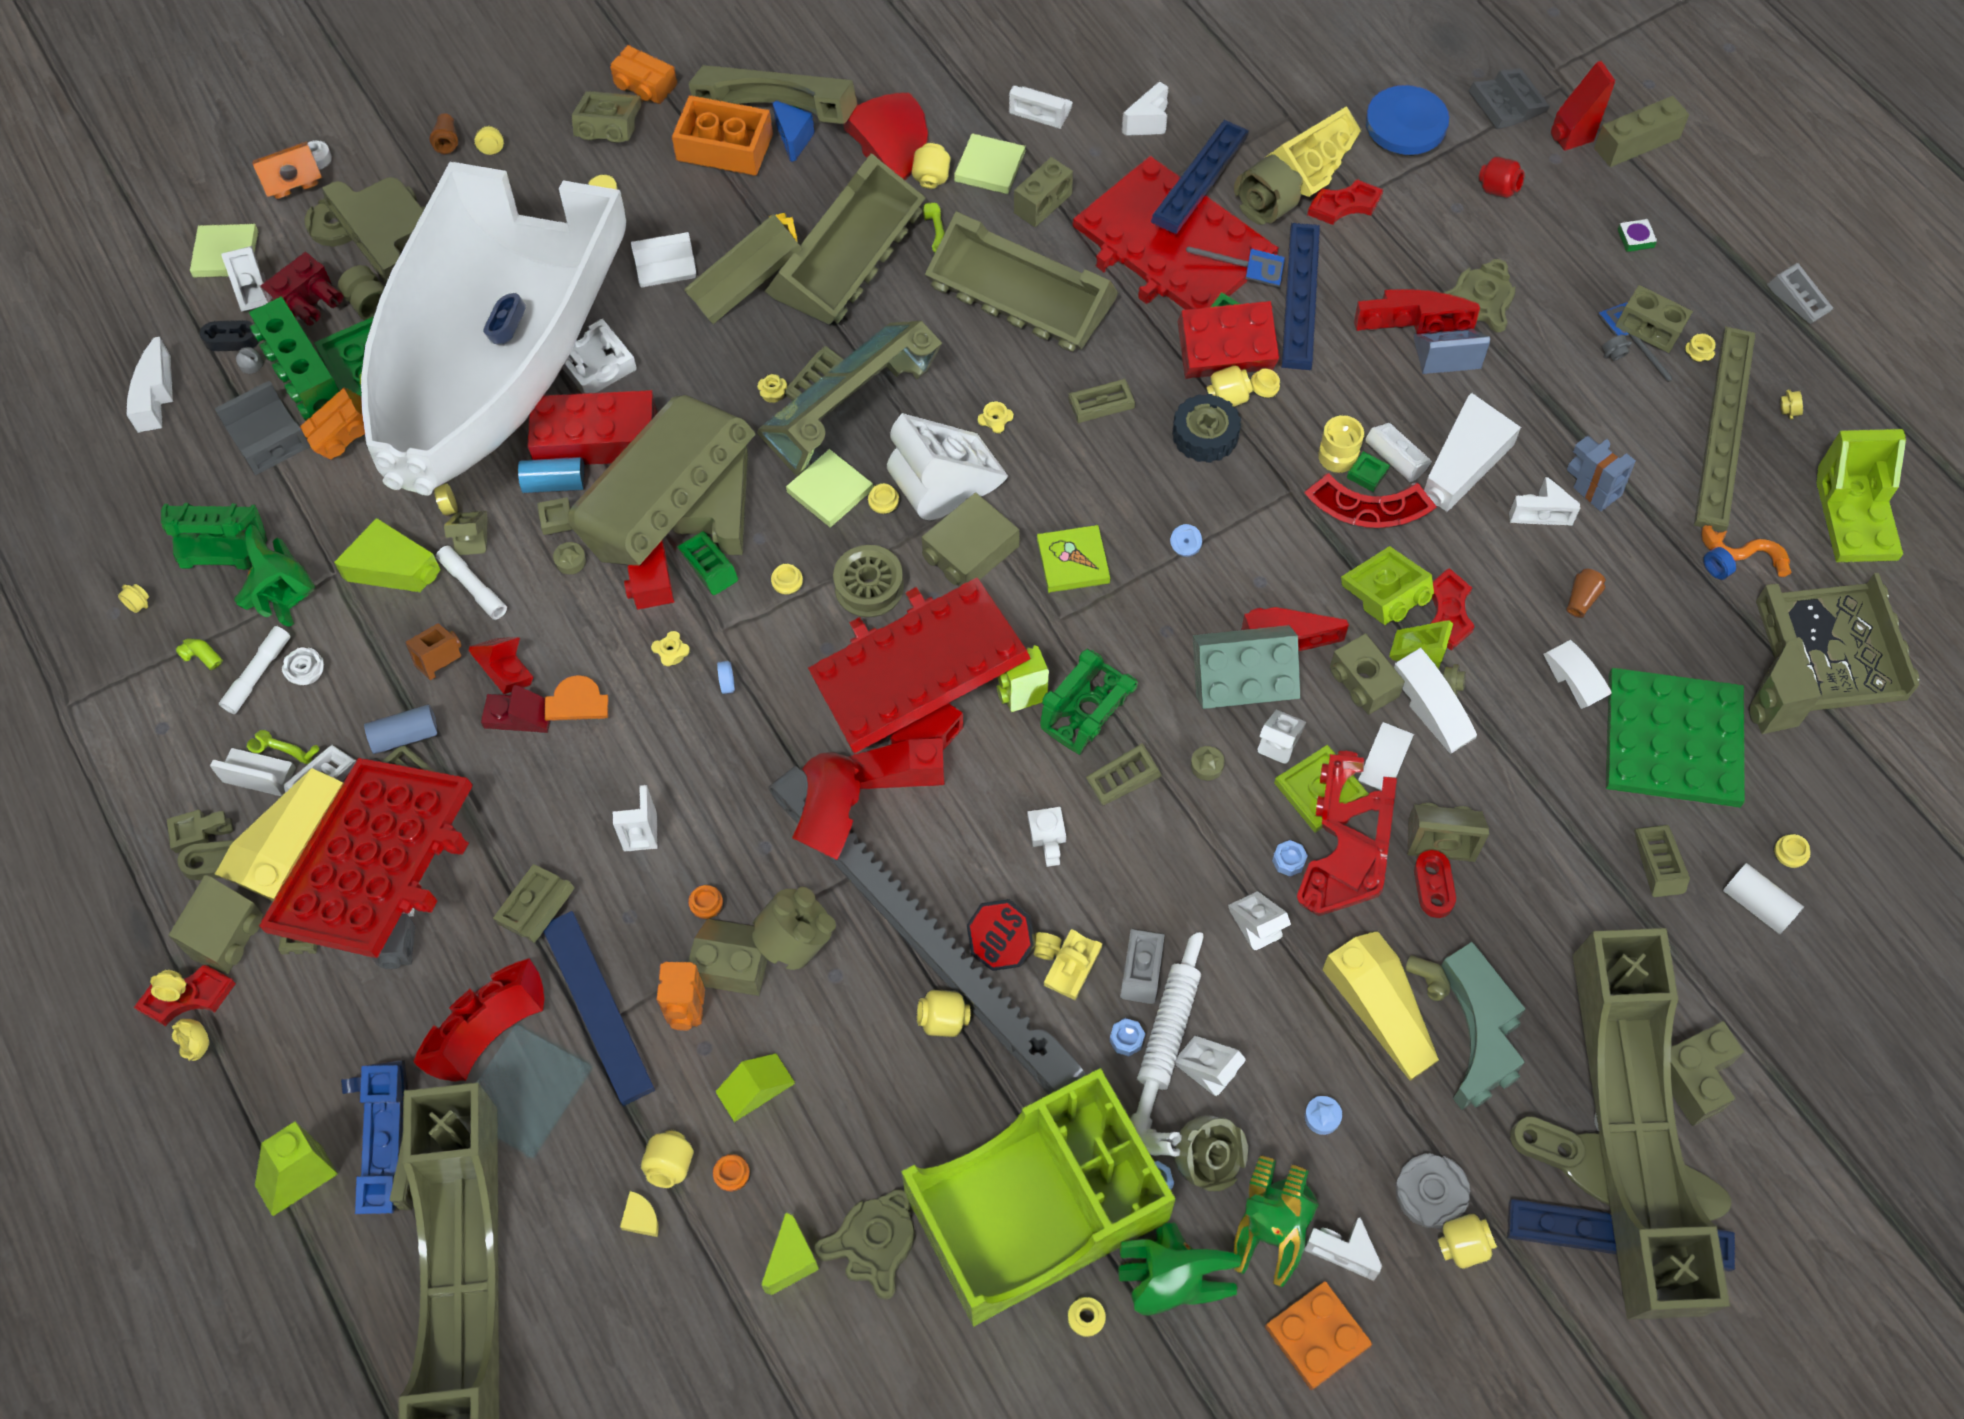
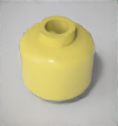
M927 143L915 151L912 176L920 182L922 187L933 189L947 181L950 156L944 147L935 143Z
M1231 366L1211 375L1212 385L1206 387L1209 394L1222 397L1226 401L1229 400L1233 407L1249 400V393L1253 392L1246 369L1241 371L1238 366Z
M931 990L926 994L925 998H920L918 1002L917 1023L918 1026H923V1030L929 1036L955 1037L960 1034L963 1026H968L970 1006L964 1004L963 997L959 992Z
M669 1130L651 1137L641 1163V1169L646 1175L647 1180L661 1188H670L674 1184L682 1182L686 1178L693 1156L692 1146L685 1140L684 1135L677 1131Z
M1468 1214L1444 1223V1237L1438 1238L1445 1260L1453 1258L1456 1266L1461 1269L1490 1260L1492 1249L1497 1248L1486 1219L1480 1221L1479 1217L1475 1214Z

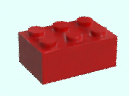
M1271 301L1182 310L1177 323L1185 379L1209 377L1213 373L1231 366H1238L1241 371L1246 369V372H1257L1261 369L1273 370L1279 360Z

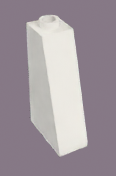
M1471 393L1433 466L1424 491L1436 506L1448 512L1515 445L1521 427Z

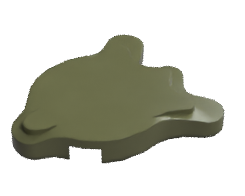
M1494 259L1487 264H1482L1481 269L1470 271L1469 267L1459 276L1457 284L1453 289L1443 292L1478 303L1480 310L1477 321L1486 322L1493 331L1503 332L1506 329L1508 321L1505 312L1510 308L1513 301L1515 286L1512 287L1509 282L1508 265L1503 260Z
M893 1190L886 1196L878 1197V1199L859 1202L845 1216L842 1226L835 1234L819 1240L814 1246V1252L821 1261H831L840 1258L848 1259L849 1263L845 1270L847 1278L851 1281H869L876 1295L884 1300L891 1299L896 1291V1271L907 1259L914 1242V1228L909 1214L910 1203L905 1195V1191Z

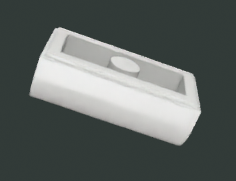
M1390 423L1372 428L1366 437L1365 442L1409 482L1418 479L1432 462Z
M1747 863L1723 890L1779 934L1787 928L1804 908L1803 905Z

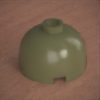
M1199 1116L1187 1122L1178 1132L1182 1136L1181 1141L1174 1147V1149H1179V1156H1174L1178 1171L1188 1182L1207 1191H1222L1232 1186L1238 1180L1235 1178V1175L1240 1167L1245 1168L1248 1159V1144L1244 1132L1241 1128L1236 1127L1232 1121L1220 1116Z

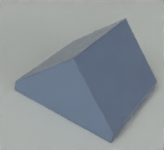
M1473 329L1414 334V342L1422 374L1481 369L1490 344V337Z

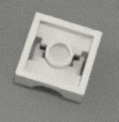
M603 319L590 325L589 331L585 332L584 337L576 340L562 366L563 370L582 394L597 393L637 370L634 357ZM612 348L614 350L615 355L611 353L608 356H606L603 350Z

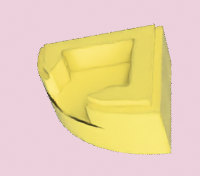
M630 1191L620 1228L624 1231L658 1237L659 1224L653 1207L643 1196Z

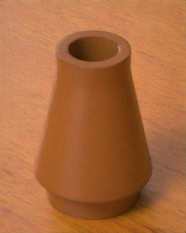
M440 114L437 117V122L429 138L434 150L441 154L451 153L458 145L454 119L449 114Z
M1583 569L1581 573L1576 574L1570 601L1566 608L1569 614L1578 618L1585 616L1588 609L1606 588L1604 585L1606 579L1601 573L1592 569Z

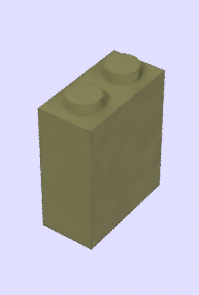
M975 492L922 536V555L930 565L939 567L950 583L961 586L977 577L980 580L1019 547L1020 530Z

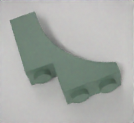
M1471 942L1444 959L1441 965L1449 980L1450 988L1461 1005L1469 1030L1470 1057L1468 1068L1461 1087L1453 1097V1100L1461 1110L1470 1104L1475 1108L1479 1107L1493 1096L1490 1091L1499 1085L1503 1089L1512 1085L1521 1077L1518 1072L1525 1063L1505 1037L1521 1025L1519 1018L1525 1011V1007L1474 943Z

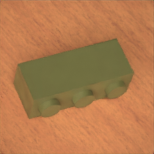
M1674 96L1668 97L1603 124L1594 149L1609 167L1615 166L1679 139L1690 114Z

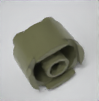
M1271 154L1237 177L1234 184L1235 197L1239 195L1242 202L1239 207L1247 218L1256 224H1270L1298 204L1301 195L1300 186L1303 180L1297 171L1292 170L1288 164L1279 159L1275 154Z
M799 887L797 890L783 889L771 899L753 920L752 925L755 924V930L752 933V938L758 950L774 964L781 961L788 964L786 969L797 970L803 968L827 943L832 935V931L836 927V923L827 914L822 905L815 900V895L810 889L806 887Z

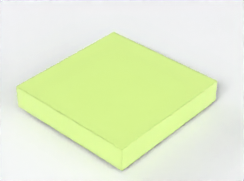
M971 134L954 174L955 181L1009 194L1024 157L1025 146Z
M256 225L198 226L190 267L192 276H229L221 254L252 246L255 253L258 235Z
M830 449L786 486L789 495L830 528L873 489L872 482Z

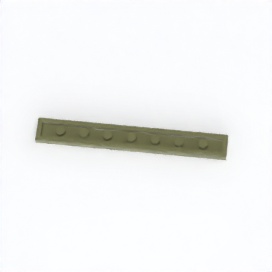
M1725 327L1722 333L1694 526L1703 528L1706 525H1711L1713 530L1724 532L1729 525L1756 334L1754 332Z

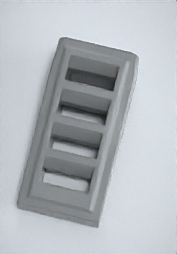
M1799 263L1778 274L1767 284L1774 294L1809 324H1812L1834 309ZM1806 297L1810 301L1806 303L1803 298ZM1813 305H1815V306H1817V307L1819 308V309L1816 310L1815 312H1813L1812 309L1810 308V307H1812Z

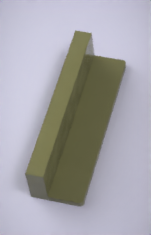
M773 214L685 288V292L698 305L710 322L714 324L780 269L794 252L797 254L803 248L777 216Z

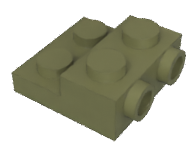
M586 91L572 113L573 135L585 140L601 138L611 142L629 141L635 130L634 118L641 107L640 96Z

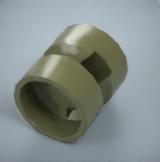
M364 265L353 266L346 270L338 281L340 292L351 303L352 308L360 318L366 320L375 316L385 286L379 282L377 276L369 267Z

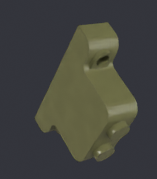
M394 177L385 178L359 192H354L347 184L339 181L322 187L326 206L386 284L425 206L420 207L413 190L409 186L405 187L399 179Z
M747 445L672 528L675 533L699 534L704 531L706 534H712L713 542L718 543L720 550L724 554L743 555L748 467Z

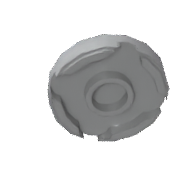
M1423 1154L1412 1158L1401 1169L1395 1184L1396 1199L1402 1212L1412 1222L1425 1228H1443L1444 1223L1460 1218L1466 1211L1469 1201L1470 1184L1464 1171L1453 1160L1444 1156L1442 1158L1440 1156H1433L1434 1154Z

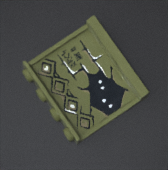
M1874 573L1867 584L1784 593L1781 592L1779 584H1770L1764 587L1756 600L1774 658H1777L1788 640L1795 639L1821 694L1820 699L1811 711L1905 701L1909 699L1919 686L1918 671L1912 666L1908 644L1902 638L1898 627V616L1892 611L1888 600V589L1882 583L1879 573Z

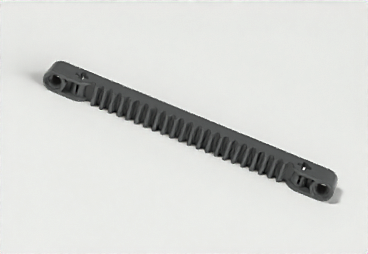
M794 766L769 785L768 788L776 802L798 824L806 801L808 781L806 774L800 768ZM849 833L838 860L827 856L952 991L959 992L962 995L964 1004L970 1006L971 1012L1048 1094L1086 1076L1081 1066L1051 1034L1039 1029L1030 1031V1018L1028 1016L1021 1018V1008L1019 1006L1011 1009V998L1009 996L1002 998V988L1000 986L993 988V981L990 976L983 979V968L981 966L974 968L972 956L965 959V949L963 947L956 949L955 938L947 939L946 929L944 927L938 929L937 919H929L926 908L920 910L919 900L917 898L911 900L908 889L902 891L901 881L899 879L893 881V875L890 870L884 872L883 862L875 861L873 851L867 853L864 842L858 844L856 833ZM1034 1048L1036 1051L1044 1049V1055L1042 1056L1040 1053L1032 1055V1049Z

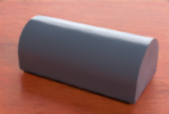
M430 704L364 724L366 737L373 754L437 735L436 718Z

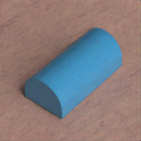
M583 458L519 461L518 477L522 493L584 490Z

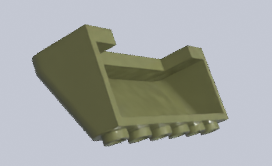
M871 153L800 245L803 249L797 254L795 252L792 254L768 286L765 293L773 299L828 325L832 321L838 324L848 311L844 307L848 300L854 303L864 290L860 287L863 280L869 283L879 270L875 267L878 260L884 263L894 250L890 247L893 240L899 243L908 231L904 227L909 221L913 224L923 210L919 206L926 197Z
M957 211L925 273V276L932 281L930 286L945 294L950 290L957 294L956 298L968 305H972L974 301L982 305L981 310L994 317H997L998 313L1008 317L1006 320L1008 323L1022 329L1023 325L1032 328V333L1039 338L1048 340L1049 337H1052L1059 341L1058 345L1070 352H1074L1075 348L1081 350L1118 295V291L1110 280L1086 269L1080 273L989 232L981 222Z
M688 395L674 396L571 507L568 513L570 527L601 562L640 565L755 436V432L745 420Z

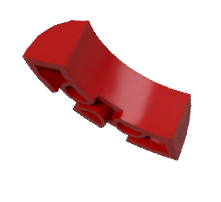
M1325 473L1303 492L1317 507L1330 516L1362 527L1382 528L1406 524L1437 508L1419 483H1412L1393 494L1367 496L1347 489L1336 481L1330 473Z
M835 752L820 753L811 758L802 768V771L807 776L808 789L804 809L792 838L826 856L838 860L853 820L849 818L850 808L859 800L860 782L855 779L854 775L859 771V768L855 761L849 757Z
M529 958L496 971L490 975L491 982L475 993L470 988L449 1007L452 1011L449 1017L439 1028L433 1025L424 1038L413 1060L416 1066L426 1074L441 1080L453 1082L466 1081L478 1057L497 1036L518 1021L535 1013L542 1012L545 1000L544 988L540 974Z

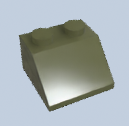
M1795 639L1788 640L1767 671L1749 706L1751 719L1754 723L1758 724L1762 734L1798 727L1821 697Z
M1433 803L1414 805L1408 818L1407 855L1419 856L1424 851L1436 850L1451 860L1475 862L1489 836V827L1483 812L1473 811L1465 806L1444 808L1438 807Z
M205 875L168 936L193 961L229 974L233 965H236L241 960L244 947L251 935L258 931L263 914L252 901L214 878Z
M712 919L705 921L694 938L688 961L693 962L697 966L704 987L759 996L768 959L761 954L753 941L752 933L755 930V926Z

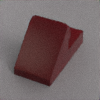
M513 685L511 695L487 694L481 724L485 729L548 733L550 720H545L544 697L520 686Z

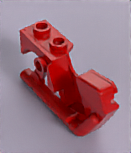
M1338 751L1337 755L1330 754L1329 764L1322 763L1320 784H1326L1325 796H1318L1316 816L1322 817V828L1338 838V845L1336 850L1328 857L1309 863L1297 894L1300 906L1317 916L1375 899L1382 894L1384 889L1397 778L1383 776L1382 792L1373 791L1368 796L1346 804L1339 803L1342 788L1348 778L1355 773L1364 771V758H1358V754L1351 751ZM1371 810L1379 812L1375 841L1344 824L1348 823L1351 817Z

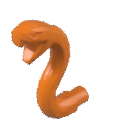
M1706 525L1702 528V541L1708 549L1712 550L1715 547H1722L1732 555L1735 561L1744 560L1757 551H1763L1772 558L1773 566L1776 567L1778 576L1786 577L1791 574L1790 558L1781 545L1766 539H1755L1746 543L1741 548H1731L1723 542L1727 531L1716 532L1712 529L1711 525Z

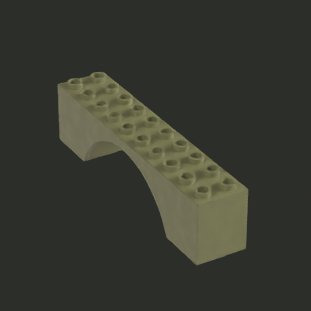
M1667 928L1593 931L1573 954V962L1627 1320L1703 1317L1729 1307L1730 1303L1717 1226L1706 1216L1695 1196L1685 1168L1677 1134L1671 1086V1039L1678 994Z
M479 1083L404 1091L403 1166L410 1185L417 1225L420 1259V1314L413 1367L408 1383L403 1393L399 1396V1419H499L498 1108Z

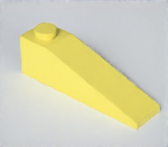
M1346 106L1281 145L1269 155L1275 154L1279 159L1288 164L1292 170L1297 171L1301 175L1303 180L1300 186L1301 194L1309 197L1330 183L1332 174L1341 165V159L1350 150L1361 129Z
M311 768L230 845L215 875L274 901L339 792L343 782Z
M1378 931L1357 936L1328 955L1323 967L1324 973L1410 1081L1438 1062V1056L1401 961Z

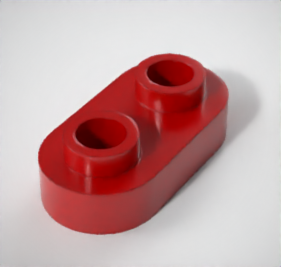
M1424 851L1419 855L1414 865L1420 907L1430 917L1443 918L1451 913L1456 903L1450 862L1439 851ZM1425 868H1433L1436 874H1429ZM1431 899L1440 900L1442 905L1435 906Z

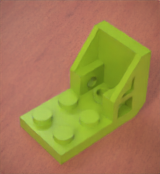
M1903 429L1840 431L1819 464L1816 484L1836 562L1899 561L1902 557L1903 551L1889 501L1899 488L1906 443Z

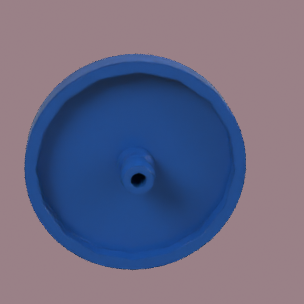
M1409 85L1390 87L1378 93L1371 100L1366 115V128L1371 138L1378 145L1391 152L1406 155L1421 154L1434 149L1444 139L1449 124L1448 110L1438 96L1426 89Z

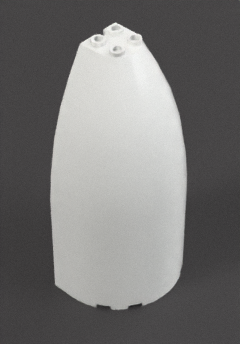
M449 162L389 276L379 300L365 345L361 390L366 444L377 470L384 477L383 483L387 487L394 490L403 488L428 496L432 493L433 489L465 472L497 449L526 420L554 382L568 358L624 237L626 217L620 190L562 181L559 192L567 223L518 215L506 171ZM510 293H517L525 303L526 309L513 338L505 344H493L483 332L491 311L501 297Z

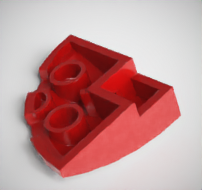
M910 93L883 95L856 106L844 124V130L862 146V154L868 158L872 153L904 180L912 174L915 151L928 143L925 114L919 103Z

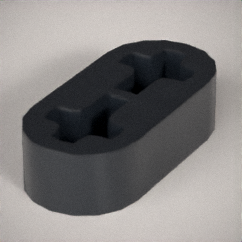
M247 320L213 321L205 324L200 330V337L204 345L211 351H240L242 348H254L259 344L249 327L253 323Z

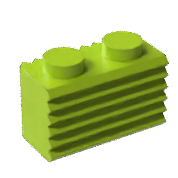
M1034 645L1033 649L1027 648L1030 656L1028 661L997 677L1000 684L996 686L999 699L1002 704H1008L1011 712L1042 703L1044 695L1048 692L1049 671L1038 646Z

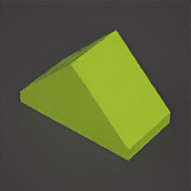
M1448 620L1397 630L1389 657L1394 661H1400L1419 648H1422L1439 669L1447 648L1453 623Z
M775 1053L742 1061L715 1092L732 1120L736 1122L794 1085L795 1082Z
M788 1213L785 1214L761 1284L764 1292L770 1295L819 1270L794 1216Z

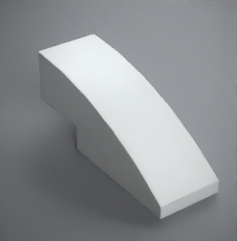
M160 337L153 338L145 349L136 366L129 387L127 416L137 432L162 428L161 404L173 402L170 354Z
M1422 648L1395 663L1394 669L1405 681L1403 690L1411 699L1409 706L1450 754L1477 737L1476 731L1457 696Z

